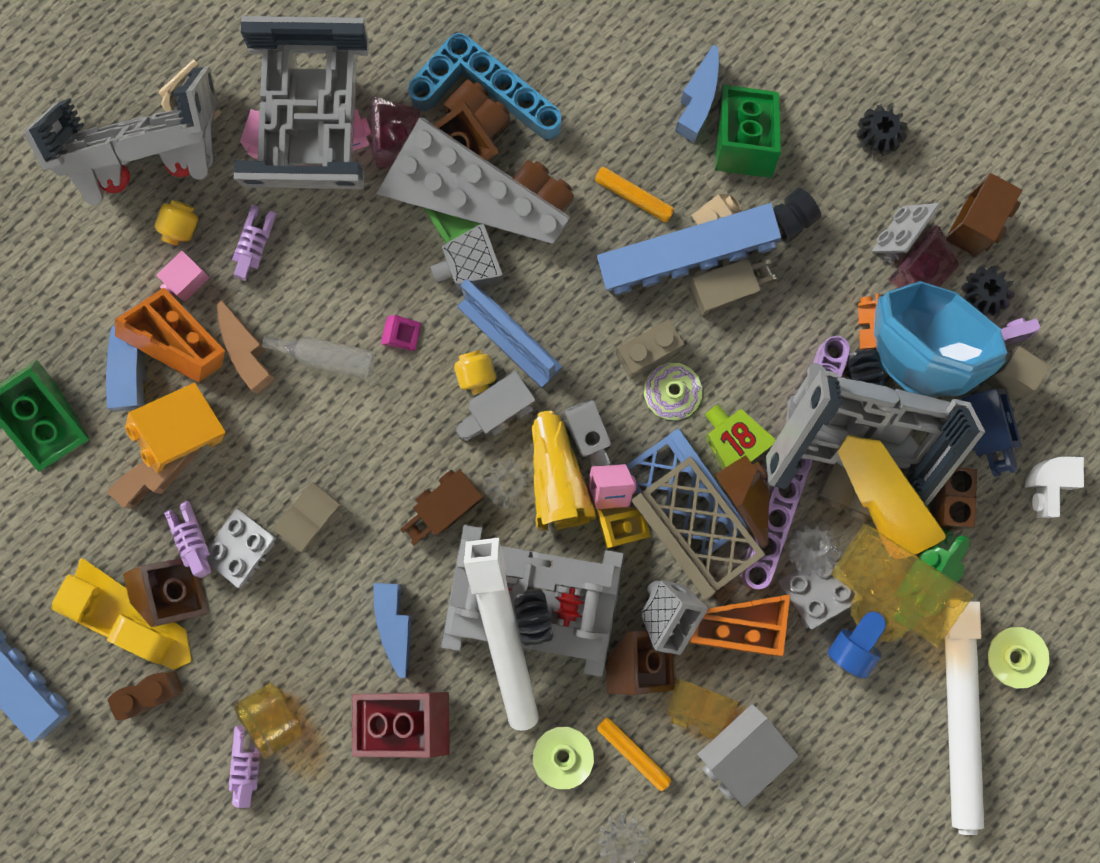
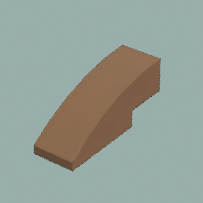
M221 300L217 304L218 320L227 352L241 378L250 390L258 395L275 380L257 358L266 349Z
M199 448L166 464L163 470L158 473L154 471L152 466L148 467L143 461L123 475L106 493L122 507L134 509L150 490L154 493L163 494L202 449Z

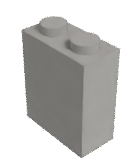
M753 704L697 754L706 764L701 769L714 783L719 779L722 783L718 788L730 802L736 798L743 807L799 757L768 718Z

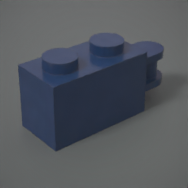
M996 388L963 397L962 401L971 403L985 430L983 436L972 448L976 451V455L987 456L989 467L994 477L1000 476L1001 472L1005 471L1010 473L1017 472V462L1013 448L1020 447L1022 444L1007 388ZM1003 451V460L998 459L997 452Z

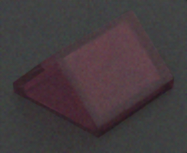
M373 96L370 98L372 156L377 168H391L419 120L420 110Z
M935 225L920 239L887 278L888 281L897 288L919 281L937 287L942 286L958 267L959 263L940 226Z

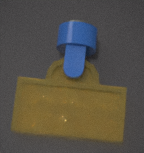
M864 523L830 574L856 592L851 603V616H853L857 627L854 632L846 629L840 631L827 651L828 657L847 674L858 679H866L882 657L881 653L874 647L877 641H894L901 638L911 629L938 648L975 594L875 528Z

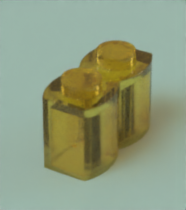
M678 678L665 713L672 717L671 723L688 729L689 724L701 728L700 734L714 739L731 724L738 701Z
M273 683L267 684L233 706L237 717L249 732L253 744L264 759L275 754L303 735L299 718L287 709L284 693L280 688L275 687Z

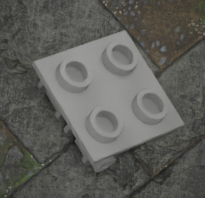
M940 204L909 205L898 209L888 229L878 236L877 244L871 252L884 253V260L890 264L900 261L904 253L908 252L940 207Z
M236 508L208 547L210 553L207 556L208 563L240 589L245 583H250L249 580L256 572L254 568L260 569L259 561L265 562L264 554L268 555L273 546L277 545L275 541L278 537L264 530Z
M830 552L778 581L785 594H790V601L801 615L800 620L805 628L809 627L810 630L815 629L864 600Z

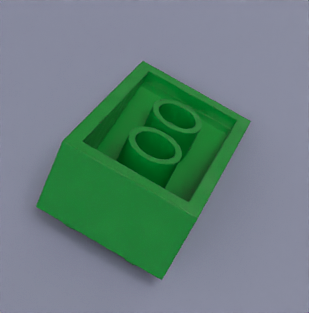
M722 85L715 144V171L772 178L781 154L779 92Z
M37 359L0 383V427L38 472L89 440V436L58 385Z

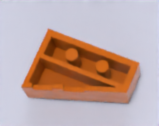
M165 287L115 319V336L198 383L223 365L225 350Z
M790 594L709 608L688 643L781 657L784 654Z

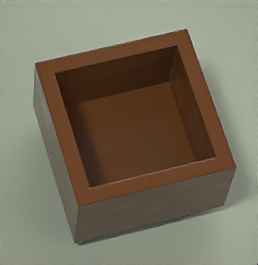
M990 173L970 192L945 240L975 257L983 250L988 251L994 242L999 243L1005 235L1007 227L1004 224L1007 218H1012L1019 209L1021 202L1018 201V198L1023 190Z

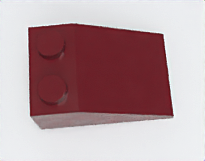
M449 692L352 694V757L432 758L450 755Z

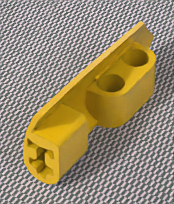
M847 434L837 450L838 455L862 506L868 508L890 558L893 560L904 559L946 538L945 532L880 440L866 439Z
M80 559L75 575L68 574L52 602V611L107 637L109 642L150 662L161 664L172 670L192 662L185 628L176 622L150 627L130 604L126 587L86 559Z

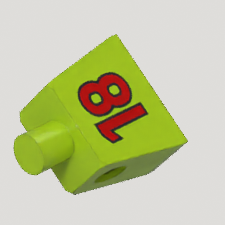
M717 404L704 414L715 428L705 436V439L722 470L745 455L752 462L776 441L773 436L742 409H739L729 417L721 406Z

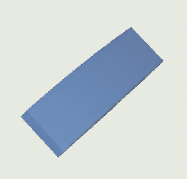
M715 45L711 47L684 89L680 101L687 108L678 120L675 132L695 143L704 127L717 86L719 52L718 47Z
M112 326L106 369L107 409L114 412L135 410L145 405L143 382L146 381L145 354L115 336V326Z
M373 583L374 609L381 642L398 677L406 678L409 676L412 615L400 614L401 584Z

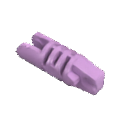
M253 204L249 210L240 240L232 258L233 261L238 262L234 277L243 281L247 280L251 267L258 268L277 213L269 211L266 215L263 229L253 227L259 213V207Z
M185 501L180 505L185 523L180 524L177 515L172 510H168L164 514L184 566H190L193 575L202 578L211 573L207 556L210 553L189 501Z
M235 726L229 790L233 791L232 805L237 808H249L252 790L257 789L262 726H253L249 749H244V727Z

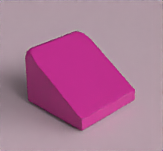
M398 315L388 316L381 345L415 351L421 323Z

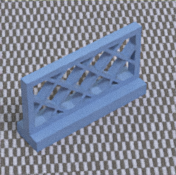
M468 279L461 284L464 300L457 306L458 309L542 389L562 369V366L479 286L475 287Z
M679 428L626 465L628 470H631L638 464L651 466L648 483L636 481V493L638 495L643 492L640 486L649 488L653 485L652 479L655 467L673 470L677 465V459L682 463L691 456L746 530L749 528ZM668 444L675 454L673 466L656 464L657 451ZM653 454L652 463L644 461ZM689 465L682 472H688L692 478L691 487L694 488L697 474ZM674 477L670 479V484L672 485L674 482ZM700 480L699 488L707 489V487ZM661 486L658 489L668 490L666 505L669 506L673 488ZM677 489L679 493L689 494L687 508L690 509L692 496L695 492ZM698 493V496L707 499L709 502L708 511L711 512L712 508H715L716 499L711 493ZM718 505L717 513L726 514L722 507ZM662 508L668 516V512H670V509ZM674 510L676 514L686 515L683 529L687 530L688 519L692 513ZM695 513V517L707 519L704 533H708L709 522L713 520V517L711 515ZM726 517L717 518L716 521L723 522L730 532L725 536L733 537L734 523L732 520ZM737 528V534H736V536L739 535V534H741V532L738 530V528ZM681 533L684 539L689 537V534ZM692 535L694 539L703 540L699 554L708 555L709 547L705 549L706 541H710V538ZM714 539L713 542L715 543L713 544L712 552L730 540Z

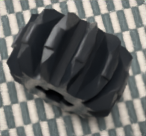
M882 104L877 105L875 110L870 108L857 123L860 129L857 131L856 137L864 139L861 143V148L868 145L871 146V155L875 154L878 149L882 156L887 155L889 150L894 152L898 150L900 143H903L907 137L904 131L907 129L908 123L900 122L903 112L895 115L893 113V106H890L887 111L884 110Z
M983 266L976 269L975 273H970L966 276L968 283L963 284L961 290L968 293L963 298L966 301H971V305L976 309L978 308L983 315H987L989 312L991 316H995L1000 313V309L1005 310L1009 307L1010 303L1008 300L1013 298L1015 293L1008 288L1013 285L1014 281H1005L1004 278L1007 271L997 274L996 266H991L988 270Z
M862 349L849 354L847 369L851 380L884 386L882 366L879 356L874 349Z
M530 590L516 595L514 606L522 643L525 646H537L551 641L553 631L545 593L542 590Z

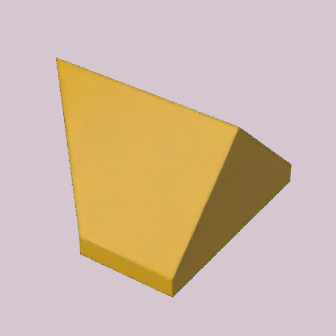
M631 507L595 509L606 549L651 537L647 521L638 509Z

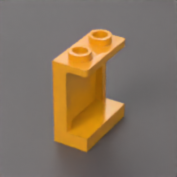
M195 382L130 411L125 425L128 437L132 441H137L142 449L140 454L144 463L148 467L152 466L156 473L162 471L166 464L207 444L211 448L221 443L226 433Z

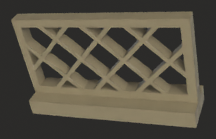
M691 456L631 500L705 600L765 555ZM689 465L697 474L695 488L678 485L679 472ZM675 476L674 485L665 484ZM700 480L707 487V489L699 488ZM661 486L673 488L671 506L658 504L651 493ZM677 489L695 491L692 509L675 507ZM698 492L711 493L716 499L714 512L696 510ZM718 505L722 507L726 514L717 513ZM662 508L670 509L669 517L666 515ZM674 510L692 512L689 530L677 529L672 523ZM695 513L713 516L711 533L693 531ZM717 516L732 520L734 523L733 537L715 534ZM737 528L745 539L736 537ZM681 533L689 534L688 543ZM692 535L710 537L708 555L693 551L691 548ZM714 538L732 540L730 558L712 556ZM735 541L749 543L756 554L746 561L733 559ZM699 558H706L707 566ZM711 559L729 562L728 574L718 582L709 572ZM732 563H739V564H741L740 566H738L737 568H735L733 571H731V570H732Z

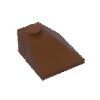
M466 101L434 124V126L486 161L500 152Z
M745 455L716 473L715 476L763 548L768 544L770 491L763 481L768 476L759 462L752 464Z
M181 558L142 565L123 573L129 602L150 627L209 614L201 579L193 575L190 566H184Z
M647 630L628 631L606 662L607 694L639 695L675 690L673 654L656 651Z

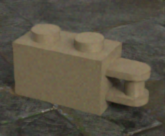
M746 258L733 262L727 260L721 264V268L713 271L711 268L700 270L694 274L695 277L692 278L689 285L703 317L757 297L761 291L760 287L770 284L778 278L776 274H772L770 269L772 263L770 260L751 265L749 259ZM759 271L762 279L757 280L754 272Z

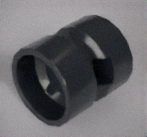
M797 188L784 199V204L781 203L773 207L781 241L784 243L791 242L802 232V228L808 229L821 218V211L816 201L801 188Z

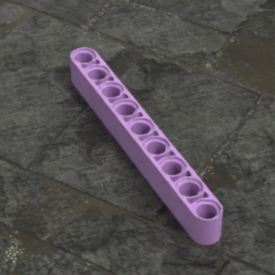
M841 336L828 338L819 346L813 363L820 364L826 371L838 373V376L841 377L850 352L849 343ZM827 346L836 347L839 351V357L832 358L827 352ZM800 459L801 468L789 484L792 490L790 498L782 497L779 494L778 487L770 486L769 514L772 511L779 512L782 516V523L779 527H774L768 521V540L772 543V552L768 556L764 555L741 572V581L749 589H763L770 584L813 460ZM753 535V539H754V540L756 541V543L759 545V542L757 541V539H756L755 536ZM751 545L749 546L745 561L756 554ZM754 567L759 568L763 574L759 584H754L749 579V572Z

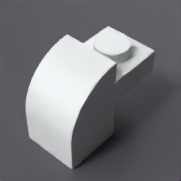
M1057 457L1042 461L1030 470L1025 480V488H1036L1032 505L1034 511H1037V518L1060 517V489L1073 490L1084 488V457Z

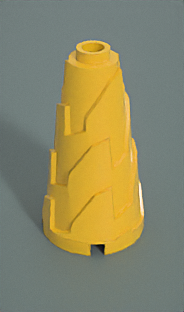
M554 411L538 413L536 420H534V425H532L536 528L540 531H549V523H554L557 526L556 530L587 524L590 522V518L591 520L596 519V512L593 508V503L591 504L577 458L571 448L564 420L561 421L560 416L555 415Z

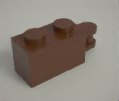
M460 469L457 472L453 470L448 471L438 480L441 484L432 492L430 489L425 490L415 499L418 504L413 509L417 515L400 529L402 533L406 532L409 535L413 546L422 541L431 532L439 537L484 500L483 496ZM421 519L428 526L423 532L415 525Z

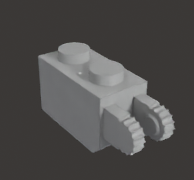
M514 371L470 400L469 411L472 415L457 425L456 433L464 442L477 437L483 432L487 437L491 434L496 437L509 428L507 423L517 417L519 420H522L534 411L532 406L536 404V400L517 372Z

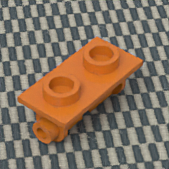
M875 293L876 301H873L872 297H861V303H858L859 325L870 324V329L859 330L860 350L874 349L877 351L874 339V318L877 301L881 297L879 293Z

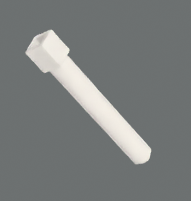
M499 538L468 541L465 547L464 566L471 593L476 595L508 721L515 730H528L537 724L539 714L506 582V565Z
M946 601L940 611L941 638H945L952 827L958 828L959 834L977 835L978 830L984 829L977 639H981L980 602Z

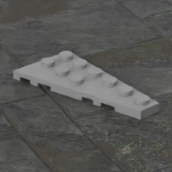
M419 118L376 193L552 244L557 240L571 218L424 118Z

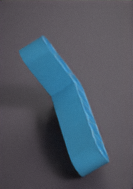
M456 33L450 36L409 83L408 91L412 105L419 111H428L438 103L463 74L471 82L480 83L487 90L491 98L496 102H501L512 115L543 139H553L561 131V113L559 109L463 33ZM459 48L467 50L462 55L454 54V51ZM479 66H486L489 68L486 72L483 73L475 71L476 68ZM441 69L448 71L444 76L435 75ZM503 83L509 84L511 86L508 90L505 91L499 90L497 88L500 84ZM422 90H426L429 92V94L423 98L416 96V94ZM523 101H530L533 103V106L526 109L520 107L519 104ZM548 118L556 123L548 127L544 126L541 122Z

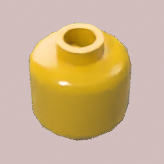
M173 199L171 203L162 204L154 224L156 231L162 234L161 240L178 246L179 241H190L199 220L198 216L194 213L195 208Z
M480 349L458 356L459 361L454 364V370L459 387L462 390H471L472 395H476L489 388L488 385L495 382L496 373L490 355L482 354Z

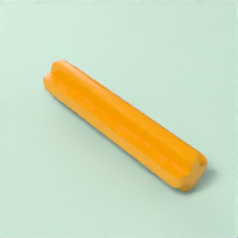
M601 167L596 174L595 181L661 221L668 222L674 213L672 206L606 167Z
M607 717L597 726L598 732L659 791H664L670 785L671 778L614 722Z

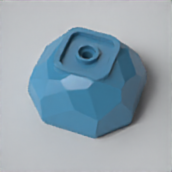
M919 281L888 291L884 296L879 297L874 318V339L881 358L880 363L882 369L907 392L929 397L960 396L995 374L1006 361L1007 350L1001 328L956 292Z

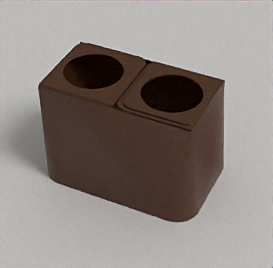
M958 467L954 473L961 471L965 475V492L954 490L951 486L950 477L930 502V512L942 529L958 531L975 527L977 469ZM954 502H964L963 523L955 522L950 517L949 509Z

